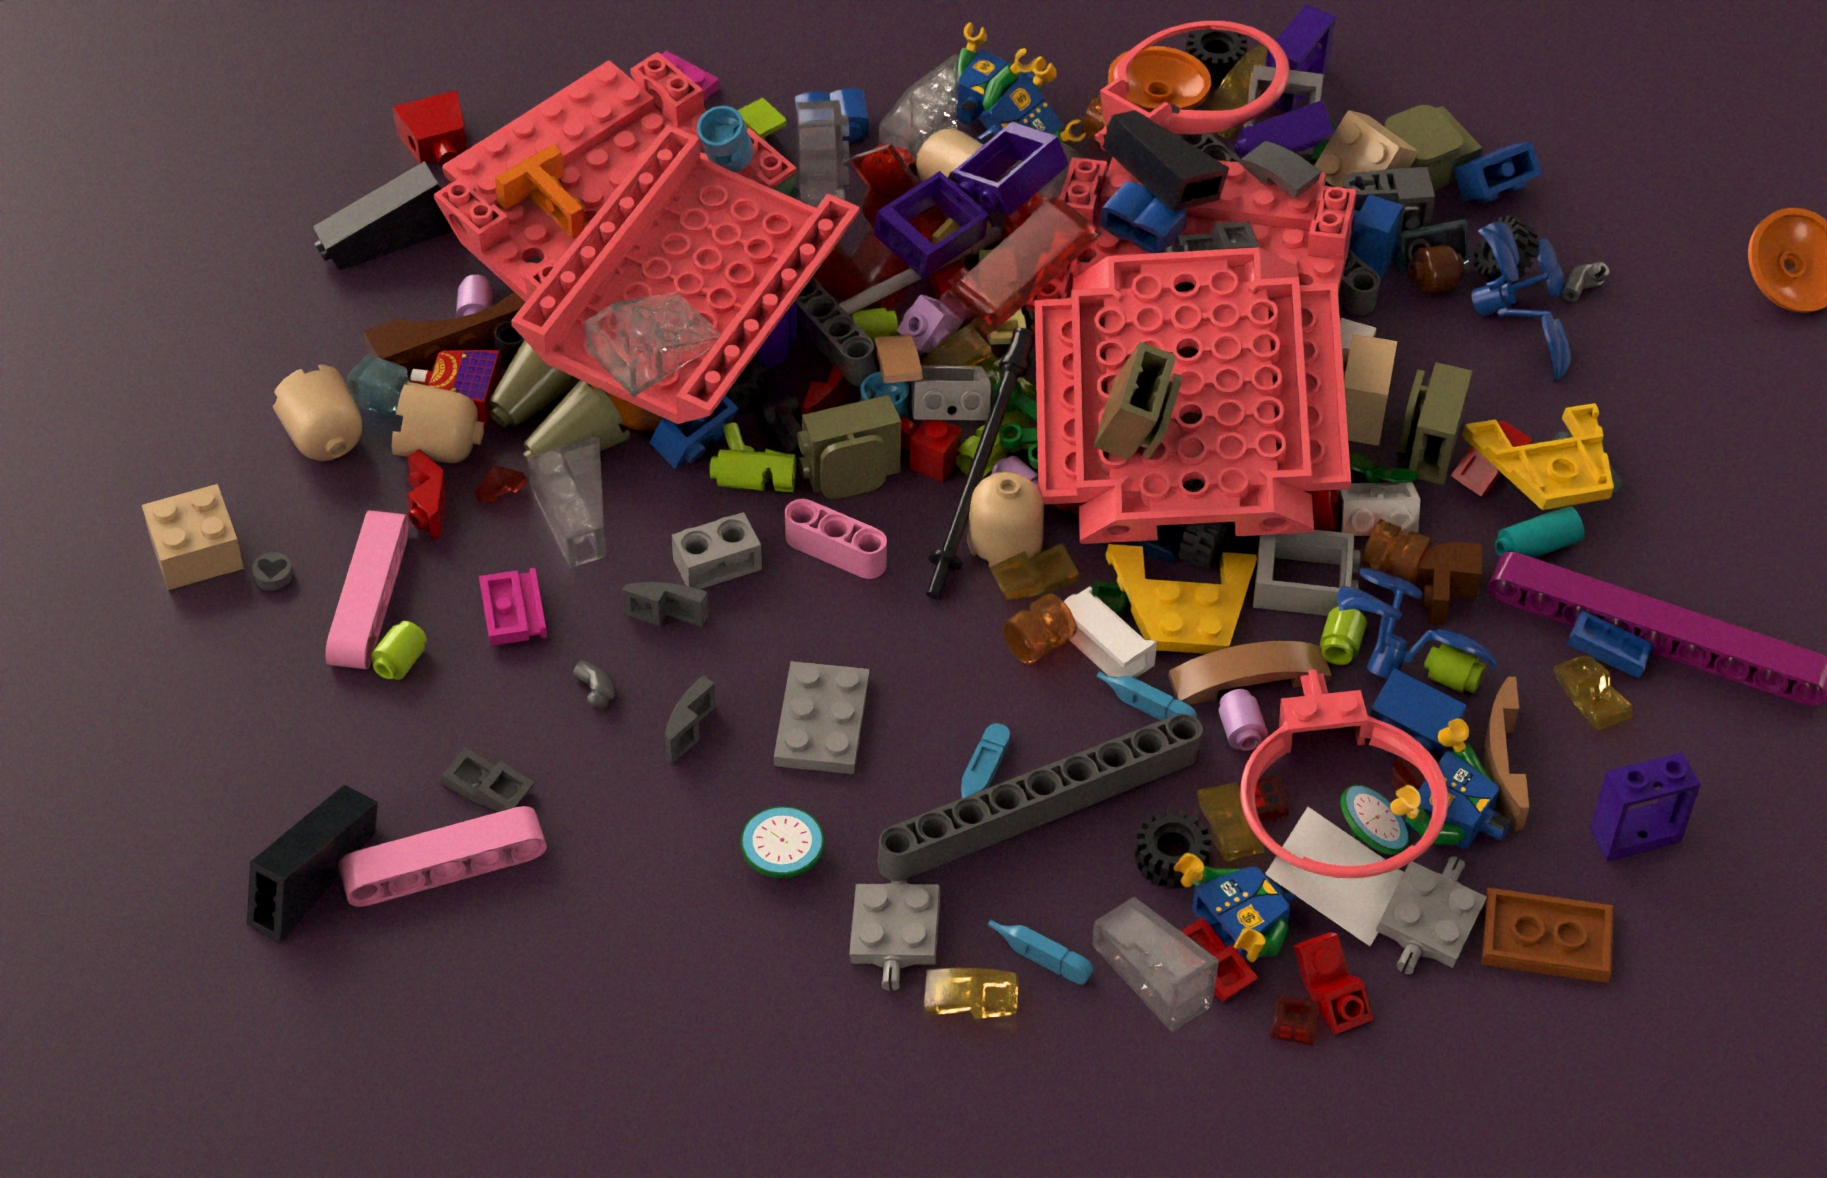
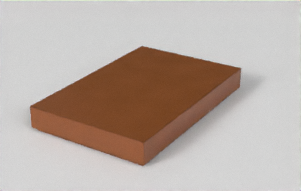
M1488 887L1485 900L1481 965L1609 983L1612 965L1614 905Z

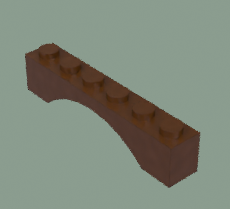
M513 292L502 301L487 309L456 319L413 321L397 318L363 330L367 356L384 385L398 379H403L411 375L413 369L426 370L434 367L437 355L441 351L481 350L494 345V333L497 326L511 321L526 302Z

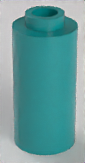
M1565 506L1499 530L1495 541V549L1499 558L1506 552H1516L1537 558L1581 542L1584 538V526L1578 512L1572 506Z

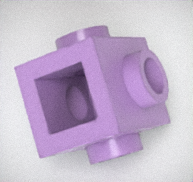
M920 294L914 305L904 314L903 321L897 331L901 335H911L918 355L923 356L925 353L940 356L951 345L954 334L964 320L942 301Z

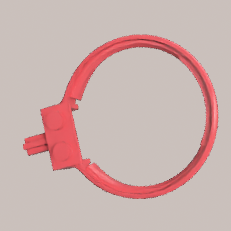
M1199 21L1165 29L1140 42L1117 63L1114 69V81L1100 90L1104 124L1108 125L1112 115L1136 110L1175 135L1206 134L1237 127L1263 114L1283 94L1289 79L1287 56L1282 47L1269 35L1239 23ZM1206 29L1238 32L1261 42L1271 52L1276 62L1275 77L1268 89L1253 102L1232 110L1200 111L1180 109L1179 114L1172 113L1171 105L1164 102L1149 113L1130 103L1127 98L1129 92L1127 73L1134 58L1149 46L1180 33ZM1107 127L1095 134V141L1100 143V147L1105 150L1103 144L1107 134Z
M1317 669L1309 670L1308 675L1301 676L1300 678L1304 696L1281 698L1279 729L1258 745L1245 766L1240 786L1241 805L1245 818L1256 837L1265 847L1284 861L1311 873L1335 878H1365L1399 869L1422 855L1433 844L1444 826L1448 810V791L1443 773L1430 752L1416 739L1401 729L1367 714L1361 690L1328 693L1324 674H1318ZM1353 727L1358 745H1365V738L1371 739L1369 745L1391 752L1416 766L1426 778L1433 799L1432 817L1425 834L1415 846L1411 845L1403 852L1384 861L1358 866L1326 864L1306 857L1301 859L1277 844L1267 833L1258 817L1255 805V789L1264 771L1286 753H1291L1293 733Z

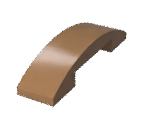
M911 335L870 338L874 343L877 362H880L881 377L885 383L923 380L918 352Z
M1266 641L1233 646L1189 660L1169 670L1168 673L1175 698L1188 705L1217 700L1219 690L1285 679L1291 680L1293 688L1302 686L1301 676L1308 675L1309 670L1317 669L1318 674H1324L1325 682L1332 681V674L1326 659L1322 656L1321 647L1312 643L1298 641Z
M1507 677L1498 691L1492 707L1484 742V767L1500 790L1496 802L1500 813L1512 820L1510 826L1514 831H1523L1529 811L1526 774L1509 773L1506 733H1513L1519 712L1516 677Z

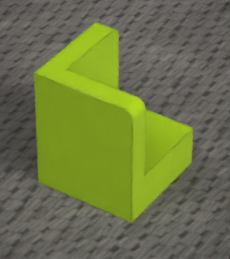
M764 98L737 110L743 118L746 128H750L764 141L766 136L786 126V118Z

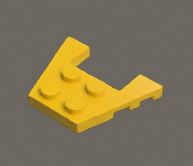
M1596 403L1565 408L1562 420L1573 437L1513 447L1496 419L1465 424L1462 433L1463 438L1542 510L1610 499L1614 490L1608 455L1603 451L1602 440L1604 435L1602 427L1598 426L1597 417L1599 410Z
M1108 544L1106 551L1108 564L1114 566L1118 575L1116 581L1121 591H1125L1132 605L1130 611L1143 639L1157 641L1156 651L1208 654L1229 648L1257 561V555L1222 552L1219 561L1221 584L1151 580L1145 578L1142 546Z

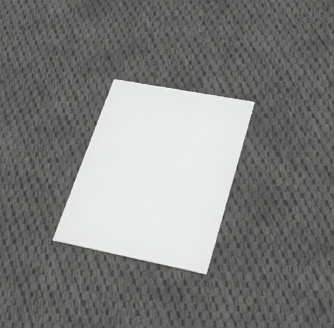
M1307 807L1282 847L1301 859L1306 857L1332 865L1358 866L1385 860L1309 807ZM1276 856L1265 873L1272 880L1368 946H1371L1378 934L1376 931L1377 926L1404 874L1400 869H1396L1385 874L1365 878H1335L1297 868Z

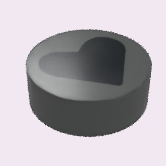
M265 553L253 562V578L256 585L261 589L268 591L279 590L287 586L292 580L291 562L282 553Z

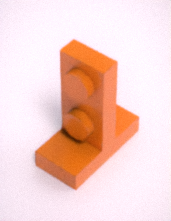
M555 144L546 147L495 176L497 202L505 210L530 197L572 239L579 236L584 230L583 216L585 215V210L582 203L575 196L571 197L559 182V179L564 177L562 151Z

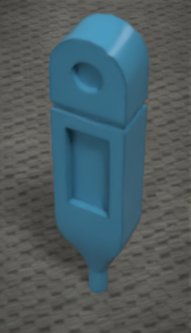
M1100 671L1096 676L1107 682L1120 700L1159 720L1177 714H1190L1197 718V713L1188 704L1178 699L1175 700L1174 697L1134 677H1113Z
M995 723L986 728L962 777V798L989 788L1003 759V755H1005L1009 747L1010 731L1005 725Z
M990 920L988 923L989 927L998 931L1005 938L1014 951L1059 975L1062 974V977L1076 984H1085L1094 971V967L1088 959L1073 951L1070 952L1068 948L1022 925L1006 926Z

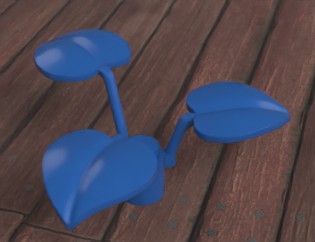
M1501 222L1488 224L1478 232L1489 243L1503 275L1494 281L1488 282L1486 286L1473 289L1472 300L1475 310L1481 317L1498 312L1500 318L1508 315L1542 318L1543 330L1553 363L1554 381L1560 380L1569 368L1572 357L1570 343L1560 319H1553V315L1549 311L1509 309L1511 304L1516 302V290L1546 280L1551 296H1562V290L1566 282L1562 268L1557 261L1555 250L1547 238L1538 239L1539 246L1536 247V251H1538L1537 260L1542 273L1512 285V282L1517 281L1519 272L1517 267L1519 252L1515 238L1506 224Z
M1360 568L1359 574L1363 578L1393 590L1395 595L1393 606L1352 587L1342 586L1339 589L1337 602L1340 611L1358 609L1382 615L1378 642L1367 665V669L1370 672L1388 679L1394 668L1399 671L1401 670L1404 661L1411 664L1416 653L1431 640L1441 641L1471 652L1486 660L1493 670H1496L1497 663L1494 657L1483 645L1465 635L1437 628L1436 631L1428 630L1409 651L1405 648L1408 642L1401 637L1393 635L1396 620H1400L1402 616L1399 609L1403 593L1418 599L1422 595L1421 589L1411 582L1375 569Z

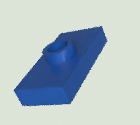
M1581 610L1566 645L1639 679L1645 669L1654 644Z

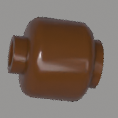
M1449 245L1419 248L1413 255L1412 261L1408 264V277L1422 293L1451 291L1463 278L1464 262L1461 255L1456 253Z

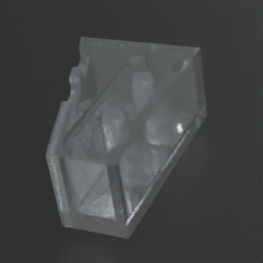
M840 100L797 102L800 201L817 208L827 193L845 200L844 188H849L848 167H844V162H849L848 141H843V136H849L848 115H841Z
M599 435L527 457L531 489L569 567L572 568L606 557L602 459Z
M1132 897L1094 921L1093 947L1171 1032L1179 1029L1212 1007L1219 960L1137 898Z

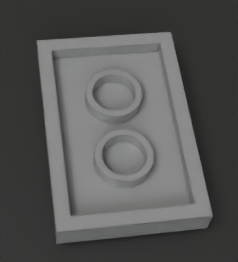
M790 661L774 752V766L855 774L869 684V669Z

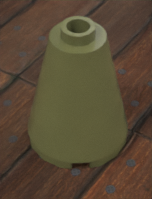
M524 340L488 401L491 408L489 414L502 427L507 425L517 427L569 393L580 379L547 365Z
M580 380L524 442V447L527 451L522 453V456L534 472L540 469L544 474L550 473L625 442L630 438L629 429L622 433L619 425L624 422V419L602 389L595 388L593 390L588 385L589 383Z

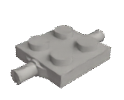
M1452 856L1448 859L1442 874L1436 873L1413 861L1410 862L1377 926V932L1394 939L1404 948L1396 964L1397 969L1402 972L1407 960H1410L1404 974L1413 973L1420 956L1435 959L1453 968L1484 905L1486 896L1457 882L1462 870L1465 868L1464 861L1460 859L1455 870H1452L1458 857Z
M908 878L900 881L891 880V883L856 884L849 953L851 964H874L882 967L883 980L881 986L890 991V982L893 991L899 989L900 968L914 964L935 965L941 896L940 886L909 884Z

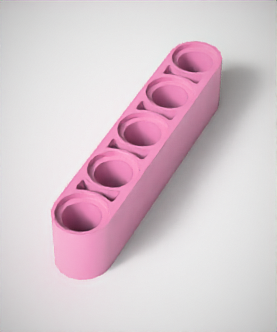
M367 511L328 635L325 655L327 665L369 669L372 662L370 656L378 642L408 540L409 517L407 514Z
M521 806L354 851L341 858L338 863V870L349 904L356 907H364L534 860L546 851L547 843L535 810L531 807Z

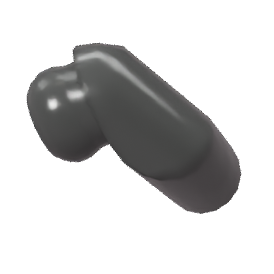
M580 660L574 668L573 676L592 688V691L587 696L588 703L601 710L605 709L608 706L609 700H613L615 696L612 677L588 661Z

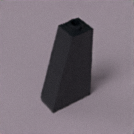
M1136 110L1112 115L1106 128L1107 134L1103 148L1167 208L1177 211L1220 199L1229 167Z
M425 161L313 226L320 239L314 243L324 261L332 259L339 271L454 231L434 199V194L441 190Z
M344 784L250 861L247 925L278 942L283 941L340 875L338 863L341 858L349 853L361 850L375 834L378 802Z

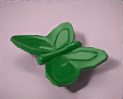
M1355 452L1349 453L1350 469L1364 473V483H1379L1380 479L1396 484L1398 482L1408 483L1415 481L1419 477L1418 472L1409 469L1391 468L1386 470L1383 464L1374 468L1373 462L1366 456Z

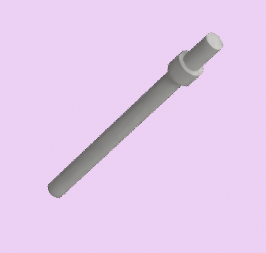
M994 226L986 230L984 239L936 271L964 257L972 258L979 254V250H984V247L1002 239L1000 228ZM910 268L839 303V305L850 315L922 278Z

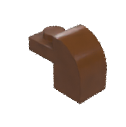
M1445 542L1433 546L1424 553L1419 563L1415 585L1423 593L1422 607L1429 608L1428 624L1444 625L1450 596L1476 599L1482 574V544Z

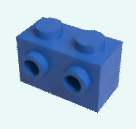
M1532 141L1508 145L1453 167L1463 201L1477 199L1478 204L1499 198L1498 192L1505 189L1507 192L1522 189L1528 186L1526 181L1542 175Z
M1369 194L1360 212L1354 211L1349 250L1379 275L1381 282L1394 258L1403 205Z
M725 395L713 413L708 417L680 424L663 418L649 443L674 469L685 461L691 464L705 452L706 446L712 441L717 445L726 438L723 426L732 422L739 408Z
M1394 668L1371 708V717L1401 729L1421 743L1431 755L1434 753L1442 757L1447 747L1439 742L1438 733L1441 729L1449 728L1448 724L1450 721L1457 718L1463 720L1467 705Z

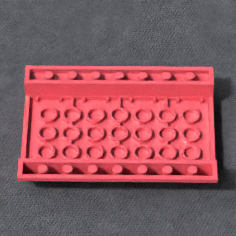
M668 124L511 320L512 326L549 366L676 424L708 417L713 413L860 213V207L828 193L817 208L700 158V138Z

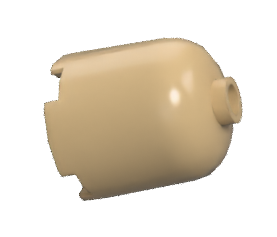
M954 128L939 130L922 144L916 159L917 175L924 182L941 171L951 181L956 182L952 171L980 149L983 144L967 133Z
M323 364L318 366L320 370L304 374L303 370L299 369L284 378L275 389L274 393L277 399L273 409L294 445L305 457L317 461H330L345 455L359 442L363 424L361 414L342 375L334 367Z
M407 382V385L404 384L396 415L403 416L401 432L393 431V455L408 457L420 449L432 461L458 463L470 454L473 444H481L485 423L478 421V409L468 396L418 383Z
M1007 471L994 473L981 480L973 491L970 504L967 544L973 556L977 554L979 557L989 561V567L1010 570L1024 567L1027 559L1033 557L1036 553L1039 554L1042 550L1044 535L1043 498L1039 487L1028 477Z

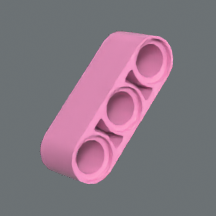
M797 499L791 501L786 506L785 537L788 545L862 578H877L885 572L887 568V538L882 531L811 500Z

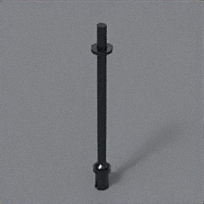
M1015 328L1013 330V336L1007 353L1000 359L998 366L1003 375L942 549L933 550L929 554V561L936 565L926 595L930 598L940 599L949 572L961 570L963 562L956 556V552L969 518L973 491L983 478L1016 380L1026 376L1029 369L1027 360L1036 339L1035 334L1028 329Z

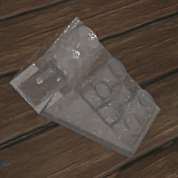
M952 55L904 92L879 124V145L888 144L909 150L914 157V161H916L922 144L932 134L939 130L957 129L958 55Z
M678 292L616 302L584 321L587 351L633 397L711 349L722 335Z

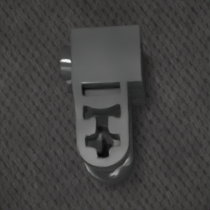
M1427 167L1354 172L1345 177L1343 188L1356 189L1355 207H1362L1369 194L1403 205L1395 250L1405 249L1404 240L1406 238L1429 233L1435 194Z

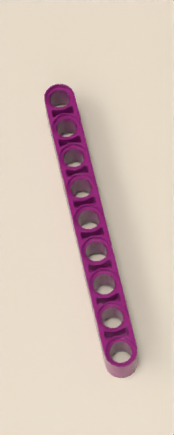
M1506 552L1500 556L1488 583V592L1495 600L1570 626H1574L1576 618L1581 610L1653 643L1654 645L1651 650L1653 654L1804 705L1820 706L1827 701V656L1516 552Z

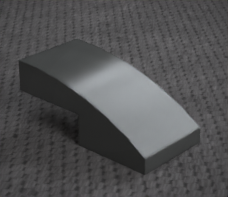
M1264 141L1241 158L1239 163L1265 186L1273 181L1293 199L1318 182L1321 174L1317 168L1299 155L1267 141Z
M1249 221L1215 223L1211 234L1177 235L1174 246H1190L1193 248V251L1259 247Z
M661 582L626 584L622 589L624 614L657 626L662 624L666 615L699 627H703L709 617L707 591Z
M704 675L686 691L676 705L667 724L664 735L666 760L671 764L700 740L699 722L716 708L715 683Z
M467 747L463 748L445 770L440 781L441 784L463 797L498 812L517 807L534 786L532 780L504 762L500 761L497 766H494Z

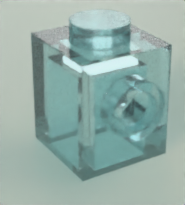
M366 354L359 365L351 369L347 384L357 406L392 417L397 411L400 394L404 384L407 385L408 377L406 367Z

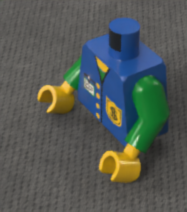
M972 22L968 23L964 28V36L968 43L966 49H961L954 69L952 85L953 91L956 93L957 108L955 109V115L965 125H969L976 118L980 120L979 116L985 110L982 102L990 80L1005 66L1010 64L983 49L978 53L975 52L977 47H981L986 43L987 34L982 26L980 34L977 37H971L974 32ZM1043 57L1036 58L1035 67L1032 70L1036 76L1028 72L1026 73L1040 93L1043 90L1041 87L1043 82L1049 83L1056 77V69L1052 63L1048 65L1046 70L1042 71L1047 63Z
M1020 49L1015 55V63L1005 66L988 84L982 102L985 110L979 116L980 121L987 130L976 140L983 145L986 144L1010 122L1056 135L1062 147L1067 145L1068 140L1074 142L1082 140L1087 132L1081 136H1074L1071 133V126L1081 122L1079 119L1072 120L1066 126L1065 131L1059 130L1064 124L1026 74L1035 67L1036 58L1030 64L1022 65L1019 62V58L1027 52V49Z
M1459 718L1449 722V728L1441 729L1438 733L1439 742L1446 747L1452 746L1454 750L1452 753L1446 751L1438 762L1446 781L1448 810L1444 826L1432 845H1455L1463 849L1469 848L1480 831L1501 841L1506 835L1512 820L1494 811L1500 790L1480 763L1471 745L1463 742L1469 736V728L1466 722ZM1427 780L1418 791L1411 785H1406L1397 790L1396 795L1399 798L1392 801L1390 805L1393 814L1397 816L1407 815L1405 822L1407 828L1416 831L1421 838L1429 826L1433 810V799Z
M1185 853L1173 869L1184 874L1181 878V883L1184 887H1190L1192 884L1197 885L1195 886L1192 905L1194 914L1199 919L1204 917L1226 947L1233 944V947L1238 950L1246 962L1248 960L1254 962L1257 957L1276 956L1289 931L1290 906L1288 902L1294 900L1297 896L1277 882L1271 883L1258 867L1251 866L1242 870L1214 869L1204 866L1197 856Z

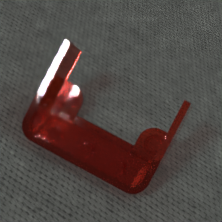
M892 144L854 155L849 160L869 187L862 197L861 207L865 218L872 228L851 257L837 243L813 275L830 295L843 300H847L910 269L905 262L874 236L877 211L920 184ZM935 204L908 223L932 243V235L945 222V217ZM908 286L865 308H886L887 310L894 307Z
M1043 194L1028 208L1032 215L970 271L964 266L948 280L951 287L937 297L964 320L961 325L975 341L987 336L1003 325L1102 235L1091 221L1057 195L1048 198Z

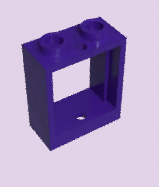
M1308 4L1304 5L1276 39V42L1282 47L1287 56L1289 70L1324 74L1330 63L1336 22L1335 15ZM1268 50L1265 67L1276 68L1275 59ZM1283 93L1272 107L1284 112H1290L1295 110L1306 96Z
M1321 100L1241 129L1234 148L1240 159L1264 141L1298 153L1329 142L1335 133L1324 102Z
M1010 122L952 171L961 190L975 202L980 203L991 211L995 210L1010 216L1063 171L1069 163L1058 136ZM1019 160L1023 161L998 183L994 182Z
M939 171L877 211L874 236L924 279L984 239L990 214L986 212L980 203L975 202L963 192L956 182L951 181ZM936 204L961 228L933 245L908 222Z
M1683 752L1606 771L1589 828L1606 861L1682 842L1701 786ZM1656 787H1661L1662 789H1661V790H1656L1655 788H1656ZM1659 799L1658 803L1628 810V807L1631 805ZM1638 834H1644L1646 838H1640Z

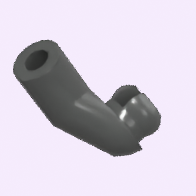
M1595 262L1594 264H1584L1575 267L1571 271L1562 290V297L1569 302H1575L1579 299L1583 289L1601 285L1609 276L1608 266L1603 262Z

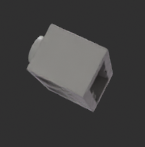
M744 512L722 517L717 521L694 528H687L672 534L673 560L686 586L703 589L762 570L761 544Z

